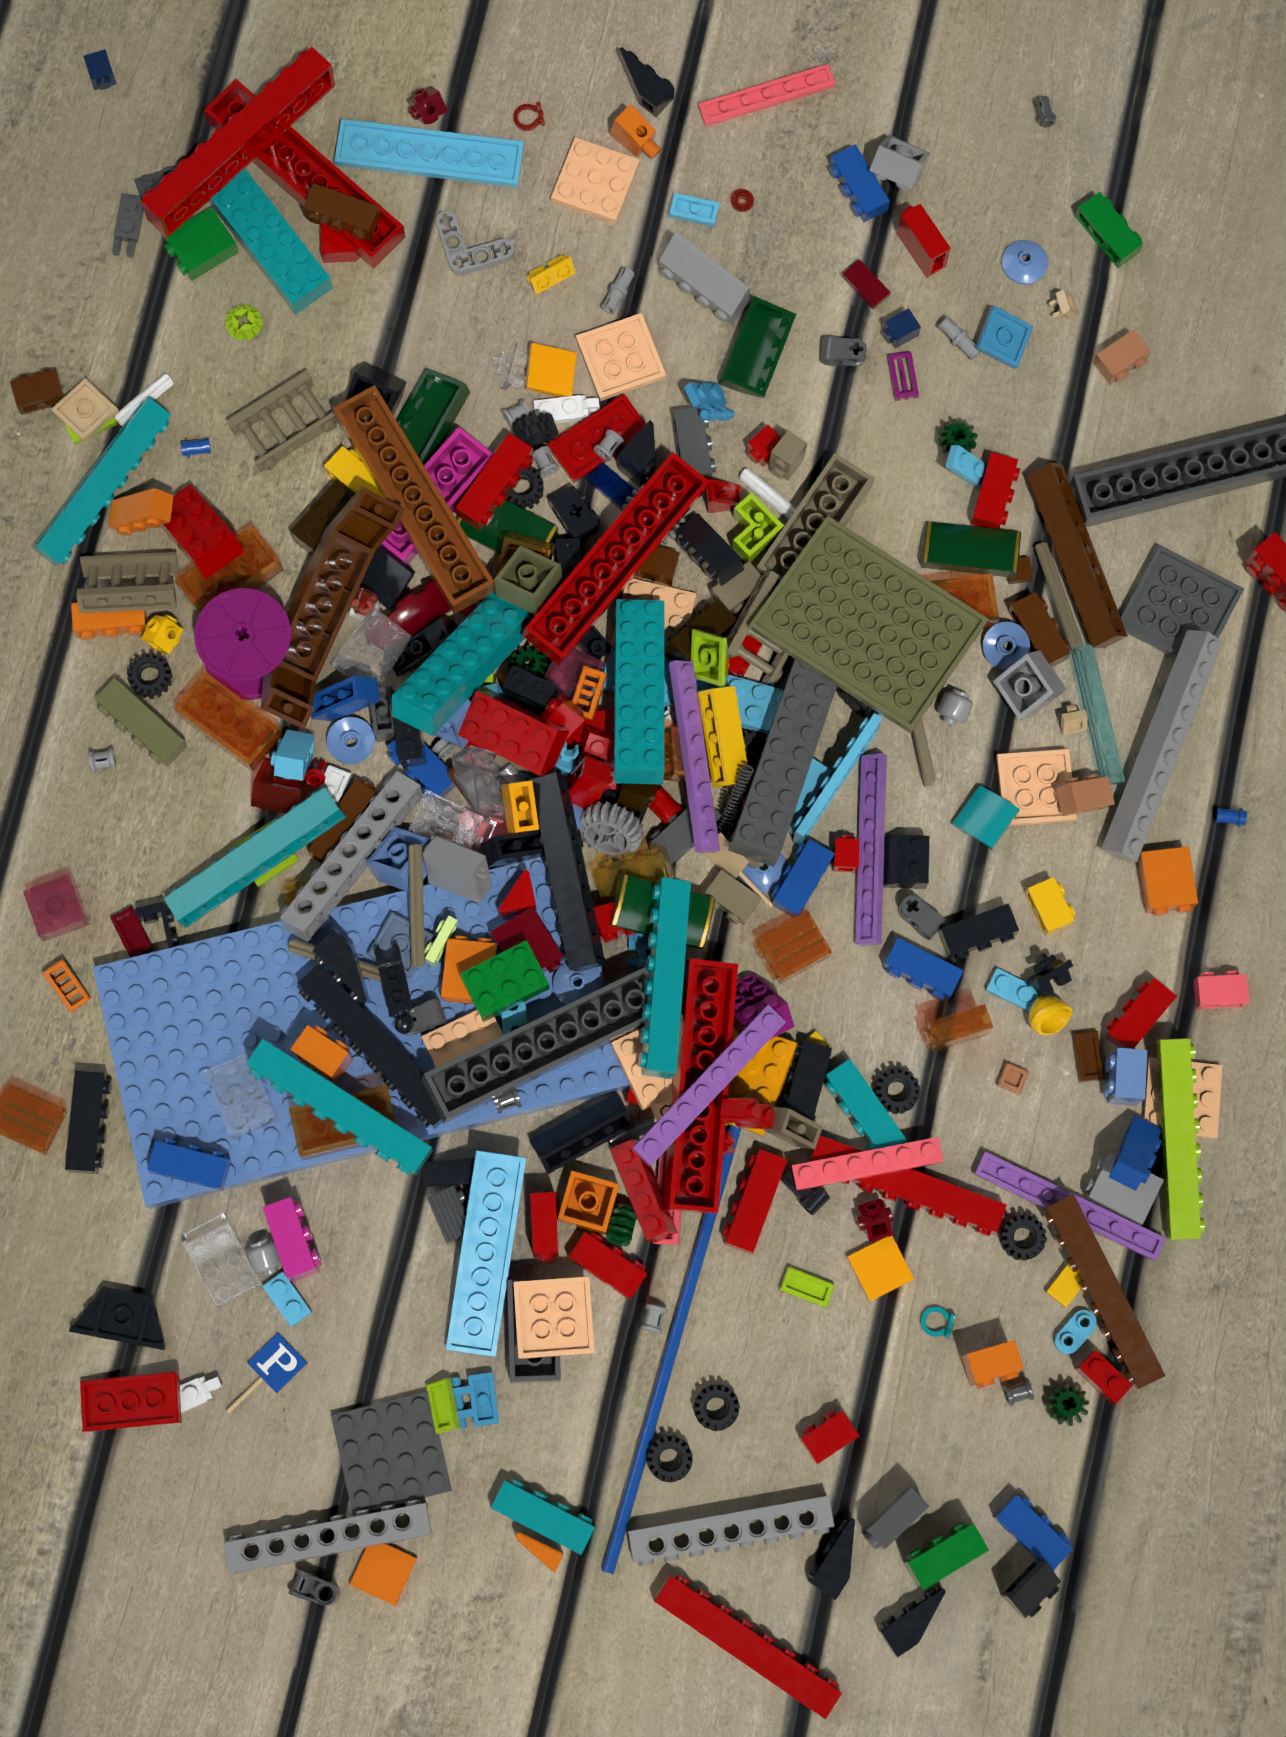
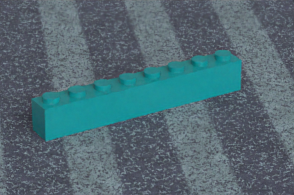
M150 397L144 398L32 548L53 565L65 564L72 555V552H70L75 544L79 545L85 538L86 534L84 531L89 525L92 527L100 518L98 513L102 507H108L114 499L112 495L117 488L121 489L128 480L126 477L131 469L134 471L142 461L140 456L143 452H148L156 443L154 438L158 432L163 433L170 424L167 420L171 414Z
M325 787L317 790L301 804L294 805L287 814L274 819L268 827L252 834L248 841L232 848L229 854L213 861L206 870L193 875L181 887L174 888L164 900L177 921L187 928L345 819L346 816Z
M662 877L657 884H654L652 889V899H655V908H652L650 913V923H653V932H650L648 937L651 956H648L646 962L649 980H646L644 986L647 1004H644L642 1010L645 1028H642L640 1034V1042L644 1044L643 1052H640L638 1066L642 1067L641 1075L671 1079L677 1070L691 881Z
M264 1039L261 1040L246 1062V1065L250 1068L248 1073L260 1081L264 1077L271 1082L270 1087L280 1094H283L284 1091L292 1095L290 1100L302 1108L306 1104L313 1109L312 1114L322 1121H325L326 1118L334 1122L332 1127L344 1135L348 1131L355 1136L354 1141L364 1148H367L368 1145L377 1150L375 1155L386 1162L391 1159L398 1163L396 1168L408 1176L411 1172L417 1176L433 1151L432 1147Z

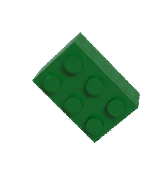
M527 940L460 973V978L482 1022L550 989L549 983Z
M960 1522L949 1529L951 1534L944 1537V1535L940 1534L928 1541V1548L924 1550L917 1548L906 1555L908 1559L903 1563L918 1589L925 1590L990 1551L974 1523L966 1524V1522Z

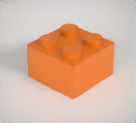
M307 1025L290 1049L297 1059L334 1084H337L353 1061L349 1054L351 1052L348 1049L349 1047L338 1039L335 1042L331 1041L328 1033L317 1025L314 1028Z
M571 1171L559 1212L558 1222L606 1235L620 1184Z
M1015 1340L968 1353L961 1357L969 1385L976 1384L977 1389L995 1384L994 1379L999 1377L1001 1382L1019 1377L1018 1372L1024 1370Z

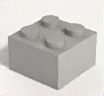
M888 135L879 145L869 171L873 172L874 176L881 180L889 179L896 182L895 185L899 188L912 189L921 179L931 153Z
M1040 650L1027 653L993 681L1019 720L1033 717L1067 690Z

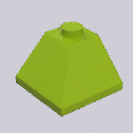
M697 629L692 630L691 661H693L695 679L718 686H725L728 680L729 668L727 638Z

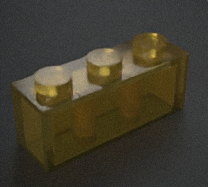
M656 846L644 850L645 854L636 856L634 852L621 856L622 860L613 862L611 858L598 862L599 866L593 870L600 897L605 898L615 895L617 880L623 874L658 883L662 877L672 879L674 872L667 849L659 850V847Z

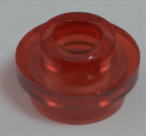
M739 189L732 194L731 205L736 211L746 212L753 207L754 197L750 191ZM744 199L746 203L740 204L738 201Z

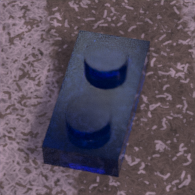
M604 462L587 477V482L621 511H623V505L628 504L626 498L628 496L634 497L632 494L634 488Z

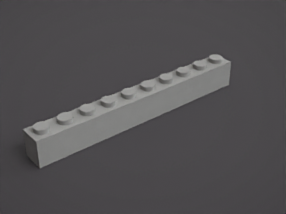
M1187 630L1101 848V850L1116 859L1137 862L1223 643V641L1208 631Z

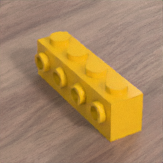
M735 686L699 691L698 699L712 786L715 788L735 785L736 778H738L737 775L741 771L740 768L745 767L749 769L744 766V764H747Z

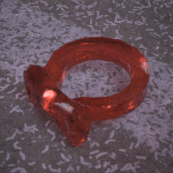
M537 101L536 105L523 104L515 109L513 120L517 128L523 131H531L538 125L545 126L544 113L540 101ZM523 110H532L538 113V118L533 123L524 125L519 122L518 115Z

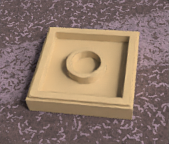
M86 378L51 409L52 413L84 443L119 412L118 408Z

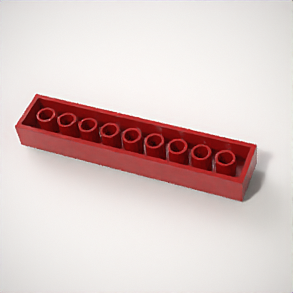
M312 46L307 51H302L292 65L283 68L273 82L270 81L263 87L261 93L256 97H251L241 111L232 114L222 128L219 127L212 133L210 139L205 143L199 144L189 158L181 160L171 174H166L161 179L158 186L144 194L141 203L147 221L166 239L169 238L335 87L332 65Z
M235 79L204 109L207 122L215 130L219 127L222 128L232 114L241 111L251 97H256V95L239 80ZM292 127L252 161L303 207L313 183L379 206L381 218L371 241L365 238L359 240L345 231L339 232L358 249L359 257L373 269L406 238L404 226Z
M672 452L525 627L522 637L560 666L705 492L710 481Z
M691 958L685 961L677 1070L673 1076L671 1106L732 1042L738 964ZM729 1083L667 1148L662 1210L703 1214L718 1213L726 1123L721 1119L720 1111L722 1099L728 1098Z

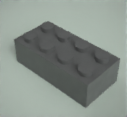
M547 1279L507 1280L510 1383L561 1382L560 1356L518 1359L514 1282Z

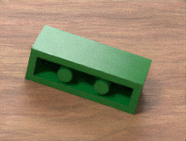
M1099 192L1077 208L1075 218L1117 269L1140 253L1143 246L1140 235L1130 229L1125 217L1115 211L1108 197H1104Z

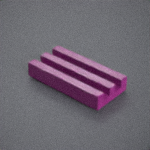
M911 351L889 354L887 358L895 401H900L903 398L908 400L910 397L918 398L919 392ZM902 358L907 359V365L912 387V391L908 392ZM894 359H897L901 384L903 389L902 393H900Z

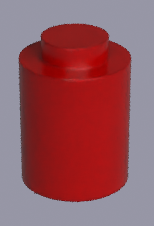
M654 788L653 791H656L653 804H648V808L667 825L670 818L675 814L679 815L683 808L664 788L659 790Z

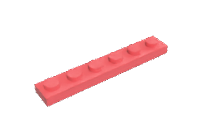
M935 1137L796 1164L791 1167L796 1191L942 1163L943 1157L939 1138Z

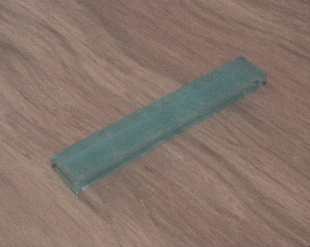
M1082 646L1077 649H1071L1084 710H1086L1088 716L1087 723L1100 778L1108 776L1110 785H1120L1125 782L1094 648L1092 646Z

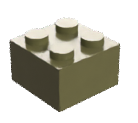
M520 545L494 579L496 596L536 615L563 583L561 565Z

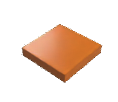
M387 1544L367 1546L349 1585L396 1606L418 1558Z

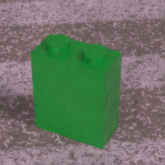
M212 207L185 222L169 238H165L167 244L164 245L167 253L171 258L173 256L176 257L178 260L176 265L183 276L187 274L191 281L239 253L236 242Z

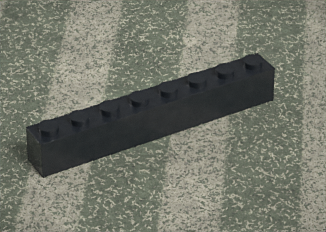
M554 772L531 779L538 825L541 831L539 839L545 851L546 858L544 863L550 875L551 882L549 883V888L555 899L556 906L554 907V912L560 923L559 936L565 947V963L570 971L577 972L606 965L567 776Z
M318 963L297 983L301 989L298 993L307 1003L312 1000L317 1005L315 1011L323 1020L329 1018L335 1024L332 1029L341 1038L346 1036L352 1042L349 1047L358 1056L363 1054L368 1059L366 1062L367 1066L375 1074L380 1072L385 1077L383 1082L392 1092L395 1089L398 1090L402 1095L400 1100L409 1110L414 1107L419 1112L417 1118L425 1127L431 1125L436 1129L443 1121L422 1081L424 1072L325 968Z

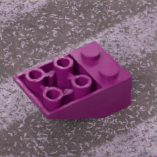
M755 973L745 975L737 981L733 1027L740 1034L759 1012L769 1004L786 1021L773 1035L772 1038L795 1027L788 1003Z

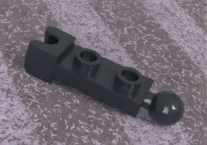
M393 946V956L391 958H384L381 951L377 949L375 956L389 1017L397 1016L394 1022L396 1031L401 1034H407L414 1027V1021L407 1013L414 1012L399 946Z

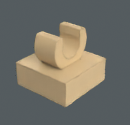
M1064 289L1055 293L1057 299L1049 302V306L1053 308L1059 305V311L1052 314L1056 319L1064 316L1072 319L1079 315L1073 295Z
M1075 704L1066 705L1067 712L1062 714L1061 718L1062 734L1068 735L1086 731L1088 721L1086 710L1077 711Z

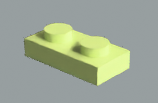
M448 916L446 921L442 920L436 930L438 934L434 943L430 941L425 949L427 964L436 967L446 949L447 939L452 938L459 925L457 919Z

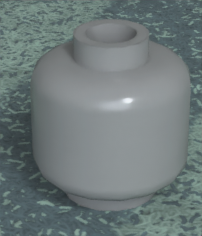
M952 689L951 692H945L938 707V713L944 716L942 721L954 726L957 722H966L973 706V702L969 699L970 695L956 689Z
M264 1237L251 1242L246 1255L253 1272H263L264 1276L277 1272V1266L281 1264L274 1240Z

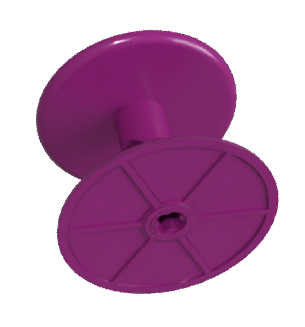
M249 588L232 589L214 597L201 611L194 631L197 653L204 663L211 681L225 694L243 700L262 698L263 678L282 662L291 640L290 622L282 606L270 595Z

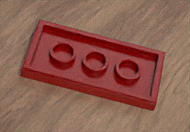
M623 394L547 443V446L550 447L552 455L574 484L607 462L594 451V447L599 445L605 438L607 430L614 431L624 440V444L618 446L612 454L615 457L646 423L626 395Z
M177 1371L80 1381L82 1432L182 1423L179 1372Z

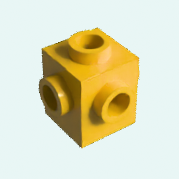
M154 615L148 621L146 630L140 640L157 652L170 654L179 643L180 636L184 630L176 625L178 621L169 615L164 617Z

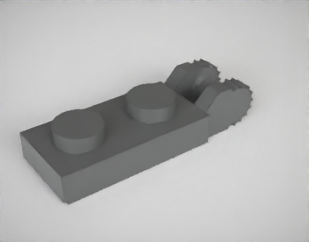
M121 194L112 250L115 256H119L121 252L122 241L128 242L126 249L127 257L133 258L144 213L141 198L138 195Z

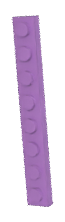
M675 660L669 663L695 851L696 853H715L720 851L694 665L693 661Z
M883 753L861 755L860 842L855 943L859 946L880 945L882 941L887 755Z
M769 1004L766 1005L631 1149L648 1166H651L786 1021Z
M984 1152L974 1173L975 1176L1046 1209L1045 1206L1073 1194L987 1152ZM1075 1195L1094 1233L1154 1262L1157 1260L1166 1240L1165 1237Z

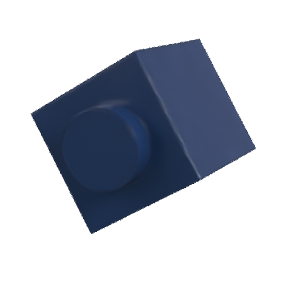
M105 49L83 56L94 90H105L116 84Z
M908 308L886 320L882 334L888 344L891 343L896 349L918 337L921 326Z

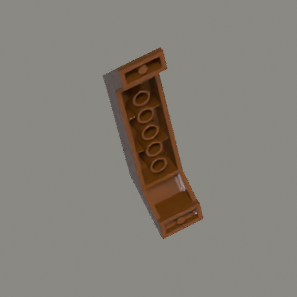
M361 487L325 528L287 611L291 627L290 645L282 662L263 678L260 709L305 729L314 710L313 701L318 676L375 551L389 534L396 529L405 508Z

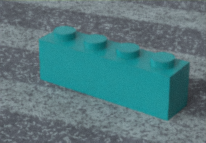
M851 1059L826 1074L824 1086L831 1095L835 1094L840 1100V1103H838L839 1108L845 1116L848 1114L854 1121L852 1124L853 1128L859 1136H865L869 1142L866 1144L869 1150L904 1144L907 1141Z
M511 1479L510 1482L504 1480L491 1509L582 1555L595 1529L591 1525L592 1519L580 1513L578 1517H575L568 1513L569 1507L559 1502H556L555 1506L546 1502L547 1496L535 1490L532 1494L524 1491L525 1485L514 1479Z

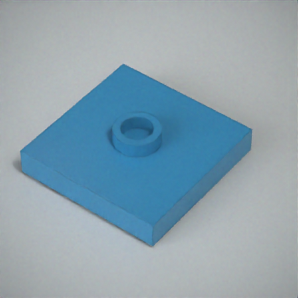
M994 305L990 307L975 349L1016 369L1021 361L1033 326Z

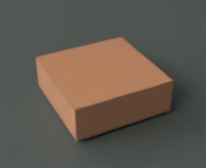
M1006 1062L997 1086L1020 1095L1029 1071Z

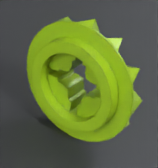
M242 303L240 306H233L232 310L226 314V329L235 339L250 340L257 336L262 329V316L252 305L248 306ZM247 316V320L250 324L244 323L243 326L240 327V322L237 319H243Z

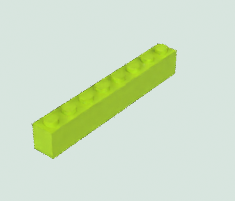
M1190 1039L1157 1040L1167 1239H1200L1201 1233L1205 1232L1204 1218H1200V1208H1203V1194L1199 1193L1198 1183H1202L1201 1168H1197V1158L1201 1156L1200 1144L1196 1143L1195 1134L1199 1133V1120L1194 1117V1108L1198 1107L1197 1093H1193V1083H1196V1070L1192 1068L1191 1059L1195 1058V1046L1190 1044Z

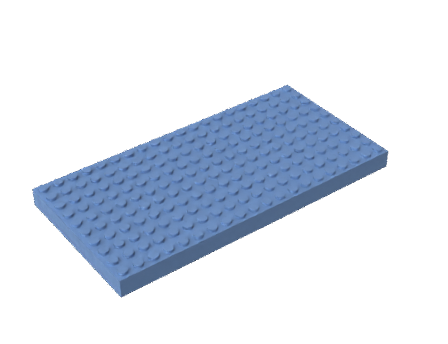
M546 856L490 869L492 887L480 904L432 884L423 886L424 930L435 935L433 943L438 936L436 933L438 925L442 920L446 921L448 916L458 920L459 925L453 936L468 937V941L477 942L478 938L493 940L490 935L492 930L519 915L502 917L498 914V909L526 869L530 873L537 908L535 911L563 957L566 953L564 943H562L559 936L560 923L554 912V907L556 906L555 899L549 888L551 880L544 863ZM404 890L335 907L306 943L317 946L333 929H336L355 947L358 960L378 966L377 961L367 954L391 912L410 922L409 892ZM281 921L93 967L145 1206L149 1209L221 1191L150 1173L147 1168L155 1141L162 1142L163 1138L178 1142L177 1146L186 1148L187 1144L202 1148L201 1152L211 1154V1151H217L226 1154L225 1158L229 1159L231 1164L223 1191L376 1153L377 1151L369 1145L367 1148H364L354 1141L355 1136L348 1131L345 1135L332 1127L334 1122L327 1118L325 1121L320 1120L312 1114L313 1109L306 1104L303 1108L290 1100L292 1095L285 1091L283 1094L278 1093L270 1087L271 1082L264 1077L260 1081L248 1073L250 1068H248L246 1062L261 1040L264 1039L319 1074L297 1059L290 1050L307 1025L312 1028L315 1025L319 1026L328 1033L330 1040L333 1042L338 1039L348 1047L352 1043L346 1036L341 1038L332 1029L335 1024L329 1018L323 1020L315 1011L317 1005L312 1000L307 1003L298 993L301 989L297 983L318 962L288 951L291 939L305 941L284 929ZM497 947V955H498V954H500L501 952H500V950H499L498 947ZM446 949L436 967L427 964L425 960V965L418 967L411 979L406 977L413 1008L426 1001L438 998L448 1021L444 1025L476 1011L474 1004L445 1002L441 1000ZM328 966L325 967V970L330 975L334 973ZM599 966V967H596V968L598 969V971H599V973H600V975H601V978H602V988H603V987H605L606 985H605V981H604V977H603V973H602L601 966ZM548 970L544 972L549 983V990L525 1001L527 1023L565 1006L558 1000L553 989V979L557 970L551 973ZM363 976L370 1002L364 1004L361 1001L358 1004L424 1073L435 1069L436 1067L421 1036L442 1026L413 1036L399 1033L394 1027L397 1016L389 1017L382 982ZM578 978L573 981V985L576 987L581 986L583 983ZM344 983L342 987L349 994L351 989ZM518 1005L515 1006V1007H513V1008H511L510 1010H511V1011L517 1010ZM501 1013L495 1016V1019L503 1033ZM610 1043L516 1088L522 1107L514 1106L502 1110V1113L498 1114L494 1100L447 1123L442 1122L436 1129L431 1125L425 1127L417 1118L419 1112L414 1107L409 1110L400 1100L402 1095L398 1090L395 1089L392 1092L383 1082L385 1077L380 1072L375 1074L366 1064L368 1059L363 1054L358 1056L350 1047L348 1048L351 1051L349 1054L353 1061L337 1084H334L422 1141L630 1089V1085Z

